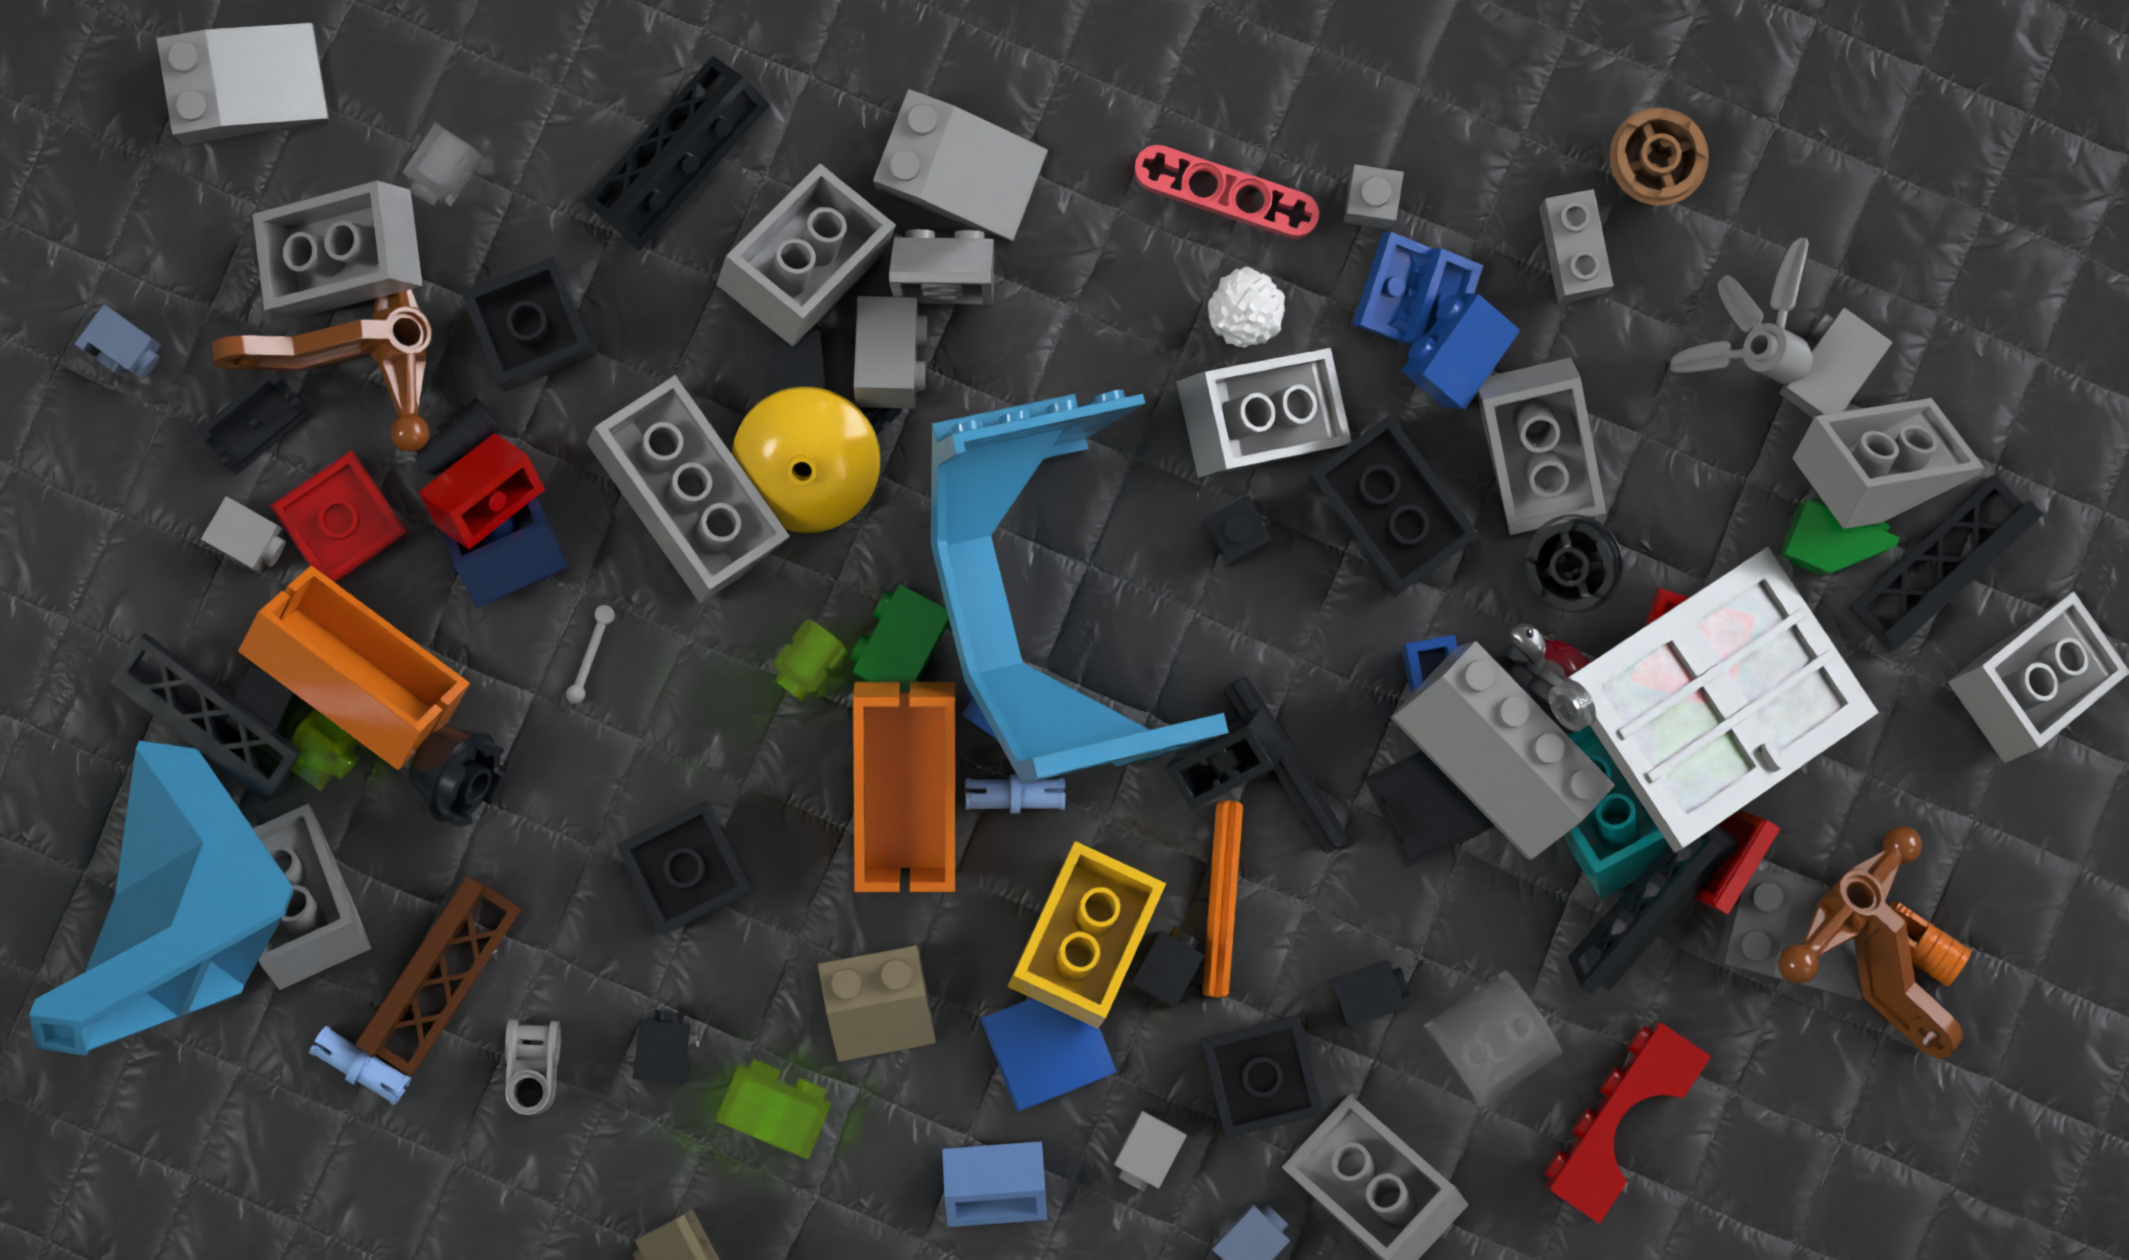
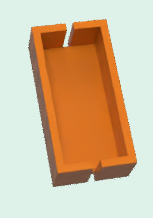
M312 565L287 586L285 592L281 591L258 611L238 650L239 653L398 771L417 753L420 746L432 733L441 729L449 722L470 685L467 680Z
M855 682L853 694L854 892H900L901 868H910V892H955V682H910V692H900V682Z

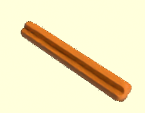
M1222 800L1216 804L1202 993L1207 997L1225 998L1229 994L1243 805L1237 801Z

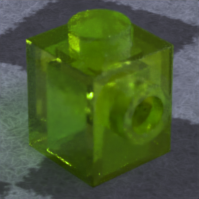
M315 709L297 727L291 740L292 744L303 751L291 771L322 791L335 777L342 781L353 769L359 759V756L353 753L359 741Z

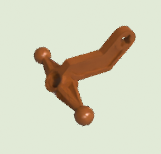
M412 289L375 298L372 320L360 319L292 337L228 336L217 339L211 344L213 365L220 369L270 371L273 368L276 371H304L370 354L381 369L398 414L390 431L393 444L399 450L410 453L425 447L429 439L430 430L428 424L418 415V407L427 360L426 348L431 341L432 330L429 321L418 308ZM393 331H396L399 334H401V336L405 340L406 345H403L397 341V339L394 337Z
M1899 825L1886 833L1882 843L1883 852L1846 871L1820 898L1802 944H1793L1785 948L1778 960V966L1784 979L1795 984L1806 983L1816 975L1819 967L1818 957L1853 938L1863 998L1917 1048L1931 1057L1944 1059L1949 1057L1961 1043L1963 1031L1955 1018L1915 982L1906 921L1885 903L1899 864L1906 865L1915 861L1923 847L1921 837L1916 830L1908 826Z

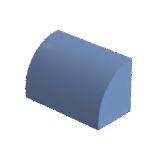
M1042 1141L942 1149L944 1197L948 1227L1048 1220Z

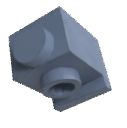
M103 304L75 342L76 346L92 356L99 349L100 353L95 359L120 376L127 369L140 379L146 378L155 368L160 357L156 353L162 346L105 304Z

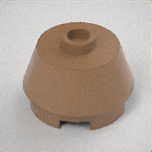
M1660 107L1641 110L1627 118L1613 137L1609 155L1611 170L1619 186L1632 198L1645 204L1657 206L1674 204L1690 196L1704 179L1709 160L1707 143L1699 127L1686 115L1673 109Z

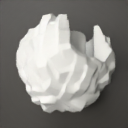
M1247 266L1240 270L1235 269L1230 275L1220 279L1218 289L1213 293L1212 298L1209 299L1208 314L1211 327L1218 336L1224 337L1227 344H1234L1242 348L1249 345H1258L1259 343L1266 344L1269 339L1275 337L1281 330V321L1285 311V296L1281 290L1276 289V285L1271 282V278L1264 273L1260 274L1258 271Z

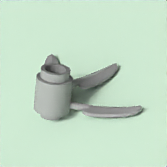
M1799 238L1792 243L1778 271L1770 301L1771 307L1778 310L1776 325L1772 323L1761 324L1763 319L1761 309L1733 277L1725 275L1719 281L1717 287L1723 304L1733 320L1743 332L1749 333L1744 341L1743 349L1732 350L1731 344L1727 341L1702 344L1683 350L1673 356L1670 369L1674 373L1722 369L1728 367L1732 359L1744 358L1749 368L1779 383L1788 384L1803 379L1812 367V353L1803 338L1785 330L1788 311L1792 310L1796 304L1809 246L1808 239Z

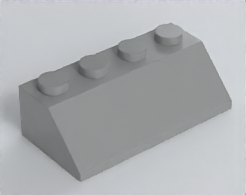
M676 375L593 428L587 445L700 604L739 579L790 538L787 531Z
M1477 641L1456 647L1390 717L1528 860L1535 858L1583 821L1615 786Z

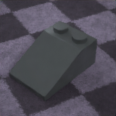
M1756 869L1727 915L1715 964L1791 983L1784 979L1779 971L1778 960L1780 955L1788 946L1802 944L1820 898L1830 888ZM1852 938L1818 957L1819 967L1814 978L1806 983L1797 984L1862 1001L1863 994L1854 939Z

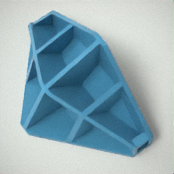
M138 741L135 750L115 897L85 973L35 999L29 1013L35 1049L87 1056L91 1050L241 994L247 979L279 922L285 916L293 894L291 883L198 749L166 743Z

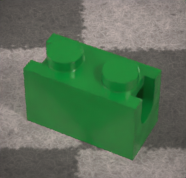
M899 584L895 593L886 590L873 613V617L880 620L871 637L862 634L849 660L856 663L852 671L854 675L867 682H900V692H910V682L919 681L950 621L946 608Z

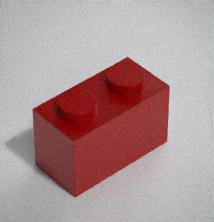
M493 433L418 493L437 528L470 550L542 493L545 488L528 455L496 433Z

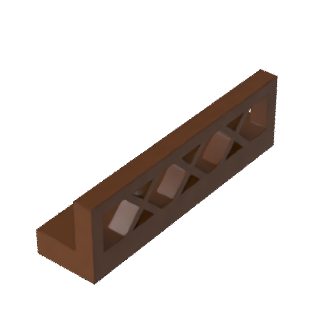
M466 876L355 1045L371 1056H380L412 1077L523 909L475 877ZM483 897L505 910L507 914L496 930L477 934L473 913ZM467 923L470 935L457 938ZM491 937L480 952L478 939ZM471 941L475 959L474 964L468 972L449 976L446 953L454 944ZM440 964L442 977L429 980ZM463 979L453 994L451 981ZM443 983L447 999L446 1006L441 1014L422 1017L418 1001L419 994L425 986ZM412 1006L414 1019L402 1022ZM435 1021L425 1036L423 1023ZM416 1025L419 1047L409 1061L386 1047V1044L397 1028Z

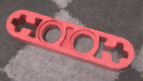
M1162 145L1146 147L1139 153L1136 159L1134 171L1136 180L1142 188L1149 192L1289 239L1298 240L1307 237L1314 231L1318 223V205L1311 196L1303 192ZM1157 156L1165 159L1164 167L1176 173L1179 170V163L1189 166L1182 176L1181 190L1171 188L1175 183L1174 177L1161 174L1157 181H1152L1149 179V170L1142 167L1145 162L1153 163ZM1197 172H1209L1216 178L1218 187L1214 194L1206 198L1193 194L1189 187V180ZM1246 187L1258 189L1264 197L1263 207L1255 213H1245L1240 210L1236 203V195L1241 189ZM1272 194L1282 197L1278 207L1292 210L1296 203L1305 206L1304 215L1311 217L1310 222L1301 221L1298 228H1292L1288 225L1289 217L1275 212L1274 222L1264 219L1271 209Z

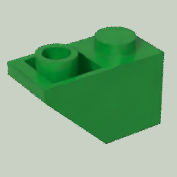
M1816 496L1814 501L1806 499L1799 503L1777 558L1824 577L1896 547L1900 537L1888 533L1890 525L1885 522L1843 529L1821 497Z

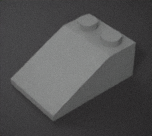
M312 23L206 29L156 38L172 135L183 145L329 120L314 25Z
M908 89L874 176L873 183L875 191L1013 242L1048 150L956 106Z
M921 229L905 231V237H894L889 271V283L893 297H916L918 304L993 305L994 239H984V232L974 230L956 231L955 238H935L934 231Z
M1331 348L1205 371L1176 381L1198 478L1343 447L1352 443Z
M1571 357L1488 376L1477 391V396L1509 535L1539 529L1549 520L1562 515L1577 514L1592 517L1605 514L1606 508L1581 377Z
M1932 398L1815 416L1792 458L1843 529L1884 522L1980 475L1984 469V466Z
M2073 591L1977 657L1950 679L1948 683L2005 764L2041 748L2127 676L2129 670Z
M308 803L253 828L293 888V894L286 914L282 917L259 958L260 965L278 989L286 988L371 949L357 908L310 804Z
M1350 1094L1282 1166L1286 1173L1379 1260H1419L1468 1206V1203L1454 1185Z

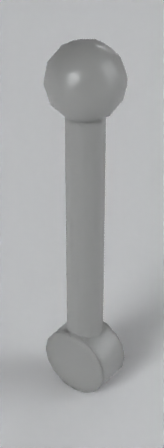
M601 605L595 611V619L597 621L575 683L566 690V698L573 704H578L585 698L586 693L583 687L605 627L614 621L615 613L608 605Z

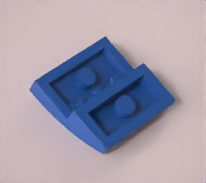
M1383 232L1352 325L1412 347L1420 337L1427 335L1437 321L1436 313L1446 299L1456 293H1475L1483 265L1442 248L1432 249L1396 233Z
M1033 998L980 1018L1017 1112L1117 1072L1100 1028L1097 1029Z

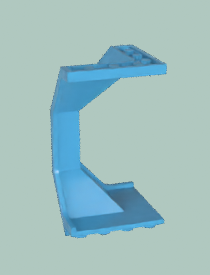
M1124 390L1110 391L1095 396V401L1079 407L1075 394L932 423L930 545L964 681L1022 784L1108 763H1113L1119 767L1153 759L1229 733L1224 713L1149 730L1022 662L991 535L1043 459L1089 449L1086 439L1144 405L1143 394L1125 397Z

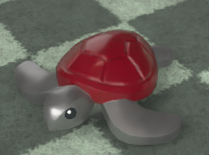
M1519 623L1510 632L1513 645H1505L1501 654L1513 664L1528 670L1534 676L1527 685V688L1558 710L1567 700L1585 716L1595 719V714L1572 679H1566L1591 663V661L1582 652L1568 643L1544 639L1540 631L1531 624Z

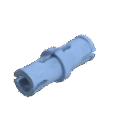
M1010 774L1009 779L965 778V810L1009 809L1010 814H1020V809L1065 810V778L1041 779L1022 784L1017 774Z
M328 1026L322 1029L314 1041L317 1044H313L309 1051V1054L317 1056L346 1074L345 1080L352 1085L359 1082L390 1101L392 1105L399 1101L406 1090L404 1087H407L411 1081V1077L408 1075L405 1076L375 1056H371L349 1040L332 1031Z

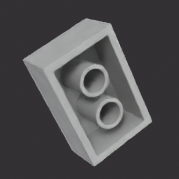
M818 164L726 255L716 285L793 347L885 254L896 224L822 164Z
M373 181L252 214L264 311L301 318L423 286L410 189L381 181Z

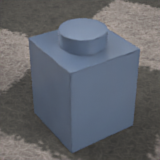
M1251 1203L1211 1245V1248L1223 1260H1273L1290 1242V1239L1283 1233V1230L1289 1224L1268 1204L1260 1211Z

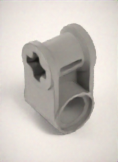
M517 1019L508 1020L505 1039V1058L507 1063L505 1095L509 1106L519 1114L539 1115L549 1110L554 1103L557 1065L561 1046V1026L559 1021H551L548 1026L521 1025ZM536 1040L543 1041L544 1043L542 1045L523 1044V1041ZM534 1078L540 1082L543 1088V1096L541 1101L534 1107H526L519 1099V1087L525 1080Z

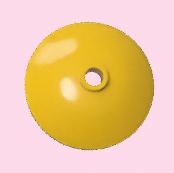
M801 386L787 388L762 399L744 417L732 447L733 457L784 529L794 532H822L838 527L852 519L871 498L880 474V447L869 420L848 399L832 391L817 387ZM798 462H805L811 467L812 473L807 476H801L794 470V465Z

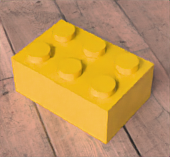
M1075 841L1067 854L1007 987L1098 1029L1107 1017L1166 883Z

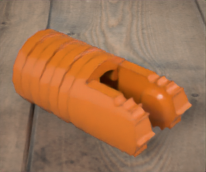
M1892 902L1890 908L1906 921L1907 933L1915 937L1914 941L1908 937L1912 964L1948 987L1965 966L1971 955V949L1901 903Z

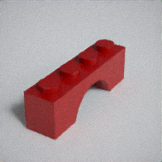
M1654 1021L1650 1028L1642 1025L1627 1047V1050L1633 1053L1622 1070L1617 1066L1611 1070L1599 1090L1605 1096L1595 1111L1587 1108L1582 1113L1572 1129V1133L1577 1138L1567 1153L1561 1149L1558 1150L1544 1171V1175L1549 1177L1544 1186L1546 1189L1599 1224L1627 1184V1180L1621 1173L1614 1155V1136L1623 1115L1633 1105L1649 1097L1668 1095L1684 1098L1711 1058L1706 1052L1661 1022Z

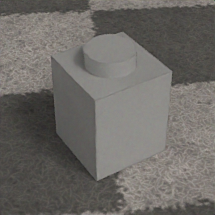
M1354 164L1350 175L1343 223L1392 230L1397 220L1404 172Z
M226 496L201 540L262 573L266 565L272 567L281 556L286 545V541L281 538L286 530Z
M1141 1110L1114 1161V1165L1122 1169L1118 1178L1142 1191L1146 1190L1148 1184L1159 1189L1187 1134L1150 1113Z

